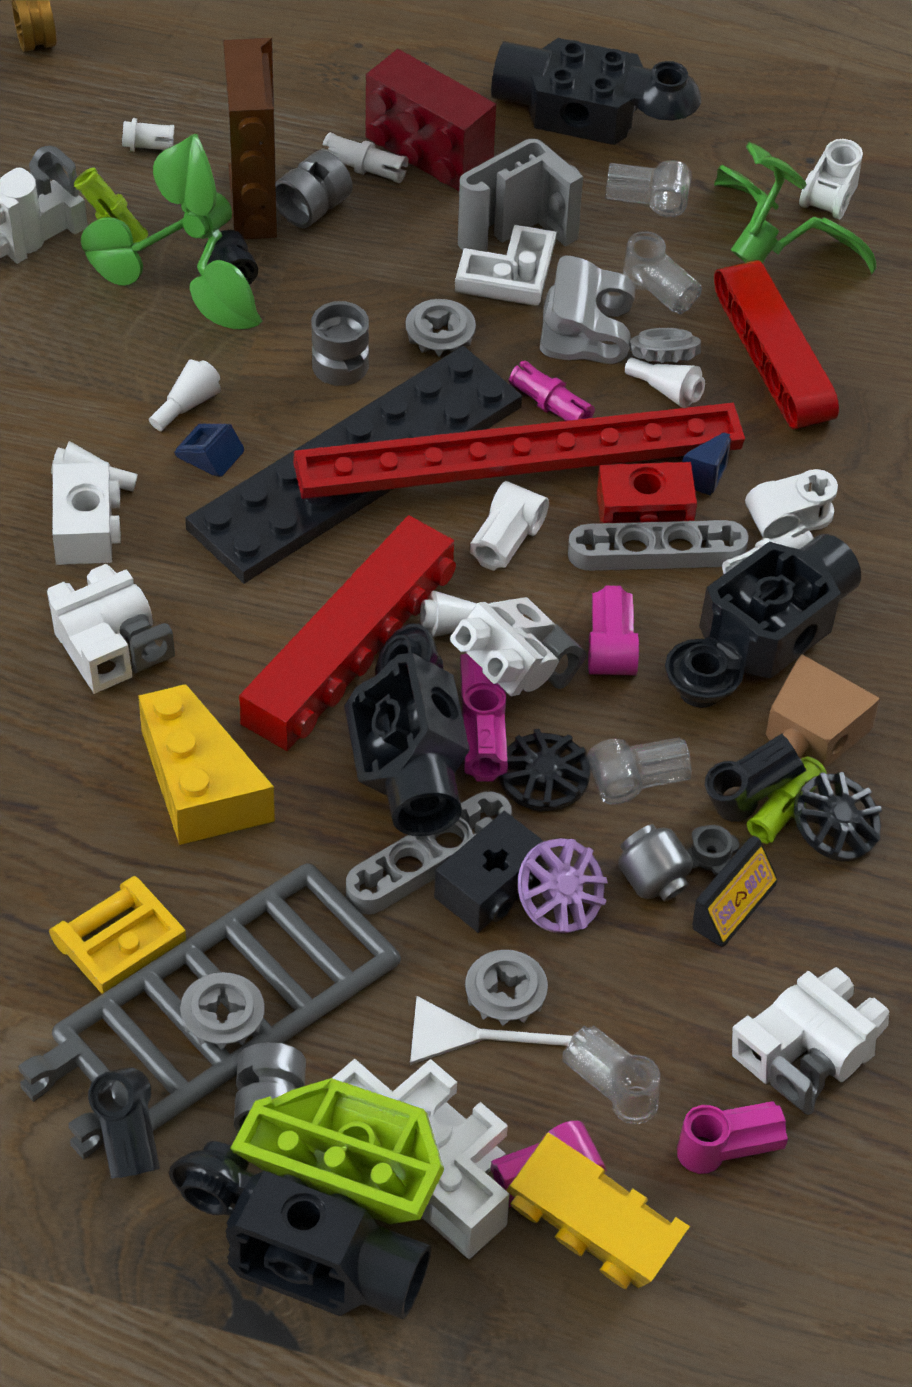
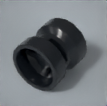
M235 230L221 231L222 238L216 242L208 263L222 260L233 264L241 271L250 285L256 279L259 269L253 255L248 252V246L243 235Z

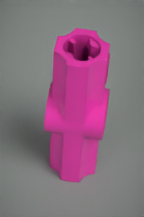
M465 653L460 656L462 717L470 751L464 759V770L466 774L472 775L476 781H494L498 776L506 774L508 769L505 727L506 694L503 688L498 683L493 684L483 674V668Z

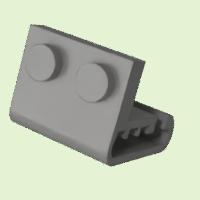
M527 139L469 170L460 177L457 242L459 248L462 250L467 248L486 252L488 247V227L495 224L494 236L502 243L511 238L514 225L531 227L537 223L546 230L557 232L556 239L564 246L578 240L583 176L574 166L569 165L538 139Z

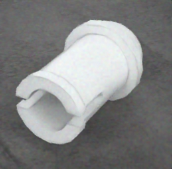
M133 118L132 122L124 121L122 146L130 147V151L135 152V148L165 150L173 146L174 125L137 123V118Z

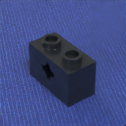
M504 810L435 869L434 898L479 933L491 921L499 922L509 913L514 901L519 898L518 874L521 864L528 852L544 841ZM539 855L535 861L547 871V864ZM531 872L529 873V890L541 884Z

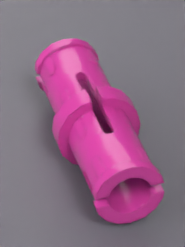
M526 360L521 361L520 367L516 365L509 377L510 385L537 401V407L544 412L551 411L565 421L593 417L595 412L594 406L571 393L565 388L566 383L557 377L551 379Z

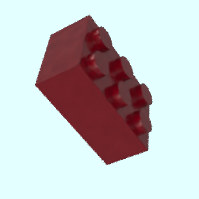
M396 49L366 73L365 137L374 144L385 148L395 155L408 157L409 164L418 167L441 183L447 184L457 191L460 189V177L464 173L494 157L496 103L400 49Z

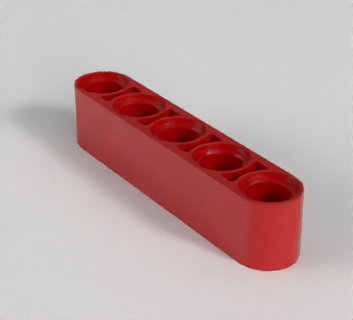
M754 260L717 269L714 274V285L719 302L789 427L795 430L835 420L839 414V404L835 389L762 262Z

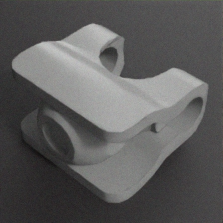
M574 256L561 257L557 265L555 285L549 289L545 299L540 350L548 357L562 360L587 359L605 364H614L622 361L630 349V332L623 323L606 316L618 317L631 309L635 298V285L633 281L623 274L600 269L582 258ZM608 292H618V293H620L621 295L612 296V295H609V294H607V293H608ZM603 341H612V342H614V343H616V344H614V345H608V344H604V343H602V342H603Z

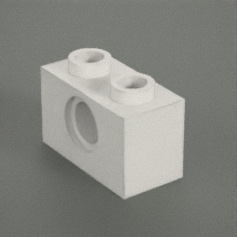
M109 462L53 464V543L56 565L112 563V544L121 543L120 517L112 516V508H120L119 481H110Z

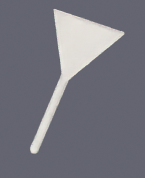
M417 996L410 1065L482 1040L587 1047L589 1039L580 1036L479 1029Z

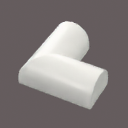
M514 225L507 255L464 248L455 278V292L532 306L539 305L557 232Z

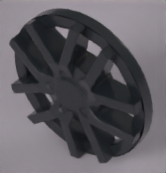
M534 729L533 734L523 737L519 734L515 737V741L507 747L508 769L522 771L500 775L499 780L502 788L512 800L529 809L554 811L566 808L578 801L589 785L590 763L584 747L580 748L572 741L573 737L568 734L563 737L552 733H541L540 729ZM546 743L555 745H553L551 748H548ZM536 744L539 752L534 753L528 745ZM566 749L571 752L565 757H559ZM518 750H519L520 754L522 755V756H513ZM579 762L582 771L573 766ZM565 779L578 782L579 785L575 787ZM527 784L524 795L512 785ZM534 789L545 791L544 800L531 798ZM553 789L567 795L559 799L551 800V793Z
M824 772L810 779L799 790L794 803V816L801 835L814 850L833 860L853 861L866 855L879 842L881 837L879 813L882 812L880 806L875 805L870 796L872 791L869 788L864 789L855 781L845 777L843 772H838L837 774H826ZM830 784H834L835 786V795ZM817 786L819 794L810 792V790ZM848 790L853 792L855 795L850 797ZM861 801L866 809L857 810L854 804ZM804 803L817 808L818 811L805 809ZM870 818L871 826L865 821V819ZM808 822L820 825L816 835L811 831ZM826 834L834 837L832 848L822 842ZM860 836H862L864 839L867 840V843H866V844L864 843V841L861 839ZM844 841L853 849L852 851H842Z

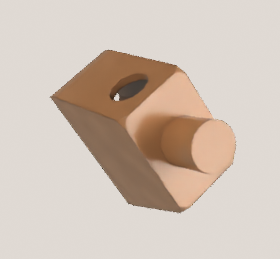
M801 654L771 707L766 736L769 740H772L782 733L789 740L799 758H805V756L812 757L826 768L871 731L874 727L880 698Z

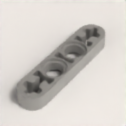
M729 520L584 524L574 528L570 533L568 558L575 567L589 571L722 567L723 562L746 553L748 533L741 524ZM674 539H685L693 547L689 550L680 551L672 548L669 542ZM630 540H639L647 548L640 552H632L627 550L623 544ZM702 540H706V548H701ZM723 540L729 541L730 547L725 546ZM610 543H615L614 550H609ZM585 544L592 545L593 550H586Z
M496 792L476 794L461 803V816L449 829L430 836L407 835L366 859L349 871L346 877V898L362 914H375L434 880L435 869L492 821L490 816L499 815L504 810L511 815L509 801L503 795ZM484 812L489 816L480 820V813ZM474 827H475V834H473V833H472V830H471V829L474 828ZM451 832L460 836L463 842L455 848H445L436 842V838L440 834ZM412 856L419 859L423 866L415 872H404L398 869L395 863L402 857ZM383 870H385V871H386V874H387V876L384 877V878H383ZM365 884L369 888L377 885V892L372 894L368 889L359 892L360 885Z

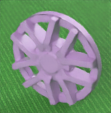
M556 838L536 845L524 858L518 874V893L525 912L541 928L553 933H570L584 929L596 917L601 906L605 905L604 884L608 883L607 877H603L601 868L592 855L593 850L591 848L584 847L574 839ZM562 847L559 858L550 848ZM574 851L579 857L572 867L570 862ZM539 855L548 865L549 869L547 871L535 861ZM587 865L592 876L583 875ZM531 872L541 884L529 890L528 882L529 873ZM583 884H594V895L583 892ZM542 893L546 902L536 909L531 897ZM582 902L591 904L586 914L584 913ZM567 905L570 908L575 923L568 924ZM552 908L554 909L556 923H552L543 916Z

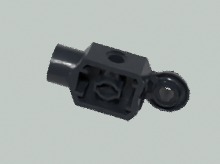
M562 38L555 39L542 49L503 41L495 61L491 84L492 98L527 105L534 128L615 145L627 137V133L632 128L633 113L637 108L647 116L658 120L674 121L692 115L701 105V92L694 79L688 75L687 69L680 63L664 61L654 65L652 69L645 68L638 54Z
M829 534L816 536L800 549L768 542L707 586L699 624L704 639L686 640L675 645L666 658L665 669L669 682L680 694V697L691 706L699 708L710 707L730 696L741 684L745 673L771 679L801 656V654L830 634L839 601L855 590L861 582V568L853 551L842 540Z
M419 623L405 625L386 641L378 656L375 676L355 687L344 707L358 782L388 796L392 822L397 830L411 836H430L449 829L461 816L462 807L455 772L470 749L454 675L443 670V660L438 655V648L431 633Z
M210 1141L205 1144L203 1150L191 1152L179 1158L170 1166L168 1173L170 1179L181 1192L185 1201L207 1214L218 1216L223 1214L230 1215L226 1223L228 1226L225 1230L226 1238L230 1245L228 1249L230 1252L227 1256L228 1265L240 1278L338 1316L362 1304L400 1319H405L409 1314L428 1269L431 1245L377 1225L366 1209L359 1207L354 1200L341 1194L327 1195L309 1188L305 1182L292 1175L284 1174L278 1176L267 1171H262L258 1174L248 1171V1161L235 1154L230 1149V1145L222 1142Z

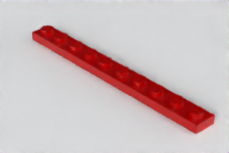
M733 402L295 450L293 463L301 497L306 499L685 456L689 451L723 432L730 434L731 443L729 451L740 450L745 442V436Z

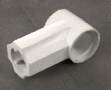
M503 482L494 496L489 517L470 543V554L475 556L480 565L493 571L496 568H505L527 534L534 536L540 530L547 515L549 499L510 482Z

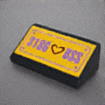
M756 836L750 837L696 899L692 923L693 930L718 946L723 947L731 940L777 884L776 873L759 838Z

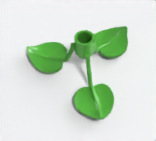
M193 134L180 143L165 149L157 156L153 165V175L159 191L169 202L181 204V208L185 212L184 217L137 243H133L132 233L128 225L123 221L110 217L100 218L85 228L81 236V246L89 262L105 279L117 285H130L139 279L143 271V263L137 251L147 248L182 228L193 238H208L209 240L197 265L201 275L190 283L193 301L200 312L213 323L231 329L253 328L263 321L256 310L252 290L244 275L233 264L222 260L212 261L207 265L216 242L222 238V233L218 229L230 221L232 208L228 200L216 192L215 181L208 158L198 135Z
M748 142L746 145L755 164H762L774 171L776 181L769 195L739 172L724 165L719 166L714 186H724L751 194L757 202V207L751 221L730 250L744 262L759 260L763 264L771 251L779 255L786 245L807 230L816 228L826 232L859 254L867 263L871 275L876 270L875 256L867 244L850 230L824 217L823 219L812 217L778 241L776 239L780 231L765 219L771 208L774 210L778 209L779 206L775 199L785 179L803 190L807 186L805 180L786 162L773 157L765 149L752 142Z

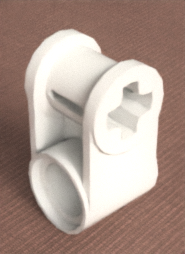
M836 139L830 142L814 170L808 174L805 180L807 186L804 190L802 189L799 205L804 208L811 205L832 213L833 218L840 220L858 186L863 156L861 147L848 139Z
M808 470L799 475L757 485L747 494L745 503L763 539L768 538L772 540L800 525L805 526L806 531L827 527L833 520L834 507L831 502L836 497L838 484L833 475L824 470ZM812 482L811 491H809V483ZM822 508L821 516L819 517V510Z

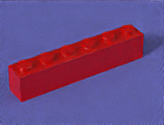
M408 515L239 695L240 724L285 751H288L299 738H306L314 729L318 717L327 707H334L338 704L348 684L357 675L362 676L368 671L374 656L385 645L386 641L398 629L402 628V625L412 615L417 616L420 614L422 601L428 600L431 592L439 585L445 586L450 581L456 569L454 540Z

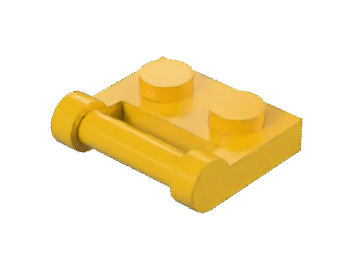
M132 876L121 883V890L71 922L61 921L49 929L50 936L56 947L72 959L101 994L186 940V930L136 876ZM130 907L135 909L134 911L127 914L126 916H124L117 922L113 923L106 929L102 930L101 932H99L92 938L88 939L87 941L84 942L82 940L83 937L90 934L91 932H93L100 926L104 925L111 919L115 918L116 916H118L125 910L129 909Z

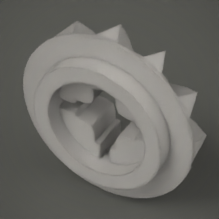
M432 299L416 305L409 312L406 318L405 330L408 333L409 343L418 344L421 353L433 349L440 356L444 350L454 352L461 346H470L472 336L475 334L476 323L473 314L464 305L447 299ZM448 324V331L441 330L438 333H433V328L440 329Z
M654 328L644 330L639 335L631 338L630 350L635 357L645 359L647 362L677 363L679 360H690L700 354L701 340L687 330Z
M497 950L481 956L472 964L466 976L465 988L469 1006H474L480 1012L483 1020L491 1017L498 1019L502 1026H504L509 1020L519 1019L525 1023L530 1014L535 1011L540 1012L547 995L548 982L542 967L530 956L514 950ZM498 976L508 987L517 985L515 987V999L512 1000L504 992L496 993Z
M222 972L206 975L193 982L182 997L180 1012L185 1032H191L195 1035L200 1045L205 1042L214 1043L222 1050L226 1044L238 1042L243 1046L249 1035L253 1032L259 1033L261 1021L265 1015V1008L261 992L250 980L237 974ZM221 998L226 999V1005H228V1010L231 1012L228 1014L225 1023H219L217 1015L214 1013L217 1011L218 1005H220Z

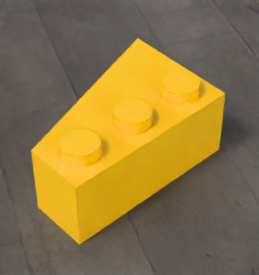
M186 684L138 695L142 734L179 845L275 821L274 786Z
M548 1132L506 1191L515 1197L510 1205L534 1223H538L542 1217L556 1227L559 1231L555 1238L575 1254L582 1256L587 1250L604 1263L599 1269L600 1272L623 1289H627L630 1283L639 1289L652 1282L690 1226L677 1217L674 1218L672 1223L646 1205L647 1197L633 1188L630 1192L605 1175L606 1171L602 1167Z

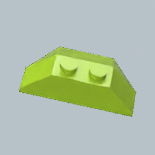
M333 1078L293 1089L274 1099L269 1096L256 1100L230 1148L235 1154L263 1171L278 1176L284 1174L292 1175L305 1182L309 1188L330 1196L332 1194L347 1196L354 1200L359 1207L366 1209L372 1218L388 1224L421 1219L444 1172V1166L429 1117L424 1109Z

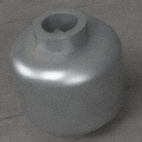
M650 824L632 834L621 844L620 847L623 853L619 858V868L641 898L652 899L660 895L662 900L666 902L688 887L689 884L685 877L692 870L693 860L671 829L664 827L656 829L653 824Z

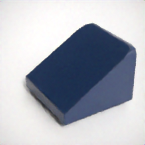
M198 424L176 448L174 453L177 458L211 475L220 477L243 454L244 446L231 424Z
M723 432L689 451L683 457V462H691L695 491L710 496L715 492L728 464L731 443L730 434Z

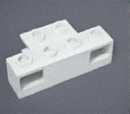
M356 1059L352 1060L333 1077V1079L422 1108L426 1111L444 1166V1172L422 1218L468 1259L472 1258L507 1225L509 1193L487 1173L491 1171L492 1160L505 1156V1153L496 1145L507 1136L508 1125L481 1102L473 1108V1114L469 1118L465 1119L447 1103L457 1093V1081L434 1061L428 1060L393 1092Z

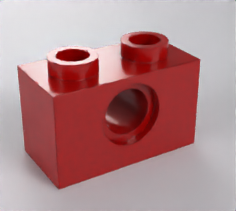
M691 462L599 465L597 502L600 524L695 521L697 500Z

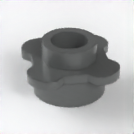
M701 826L693 830L691 836L693 843L687 852L693 860L692 868L700 866L705 870H711L714 875H718L730 861L732 854L739 850V841L721 826ZM707 850H713L716 853H708Z

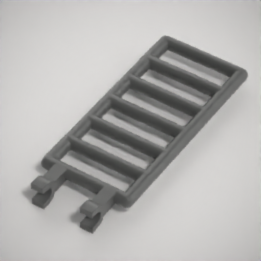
M303 864L58 1022L52 1029V1036L59 1045L43 1056H33L18 1065L19 1072L25 1077L20 1082L21 1088L34 1102L48 1092L58 1079L77 1067L82 1070L91 1082L97 1076L109 1072L110 1070L78 1035L103 1019L170 1093V1095L148 1109L152 1130L154 1131L236 1076L238 1056L244 1048L267 1042L285 1043L396 968L401 961V956L392 944L313 864ZM307 886L375 957L352 972L284 900ZM267 912L335 984L312 999L244 926ZM225 938L237 948L295 1010L273 1026L263 1017L259 1033L253 1032L251 1034L253 1039L231 1054L225 1048L221 1050L214 1043L205 1042L200 1045L195 1035L191 1032H185L180 1012L181 1000L162 980L184 965H187L199 979L209 974L222 973L204 952ZM145 991L212 1066L188 1082L125 1013L121 1006ZM221 998L220 1002L228 1009L226 999ZM116 1080L112 1087V1096L118 1105L124 1107L128 1100V1091L120 1081ZM95 1112L85 1113L69 1122V1129L75 1135V1137L70 1139V1145L82 1159L91 1155L104 1143L100 1119Z

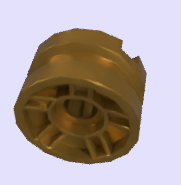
M11 0L16 32L23 52L34 50L36 45L43 44L45 48L56 46V30L50 1Z

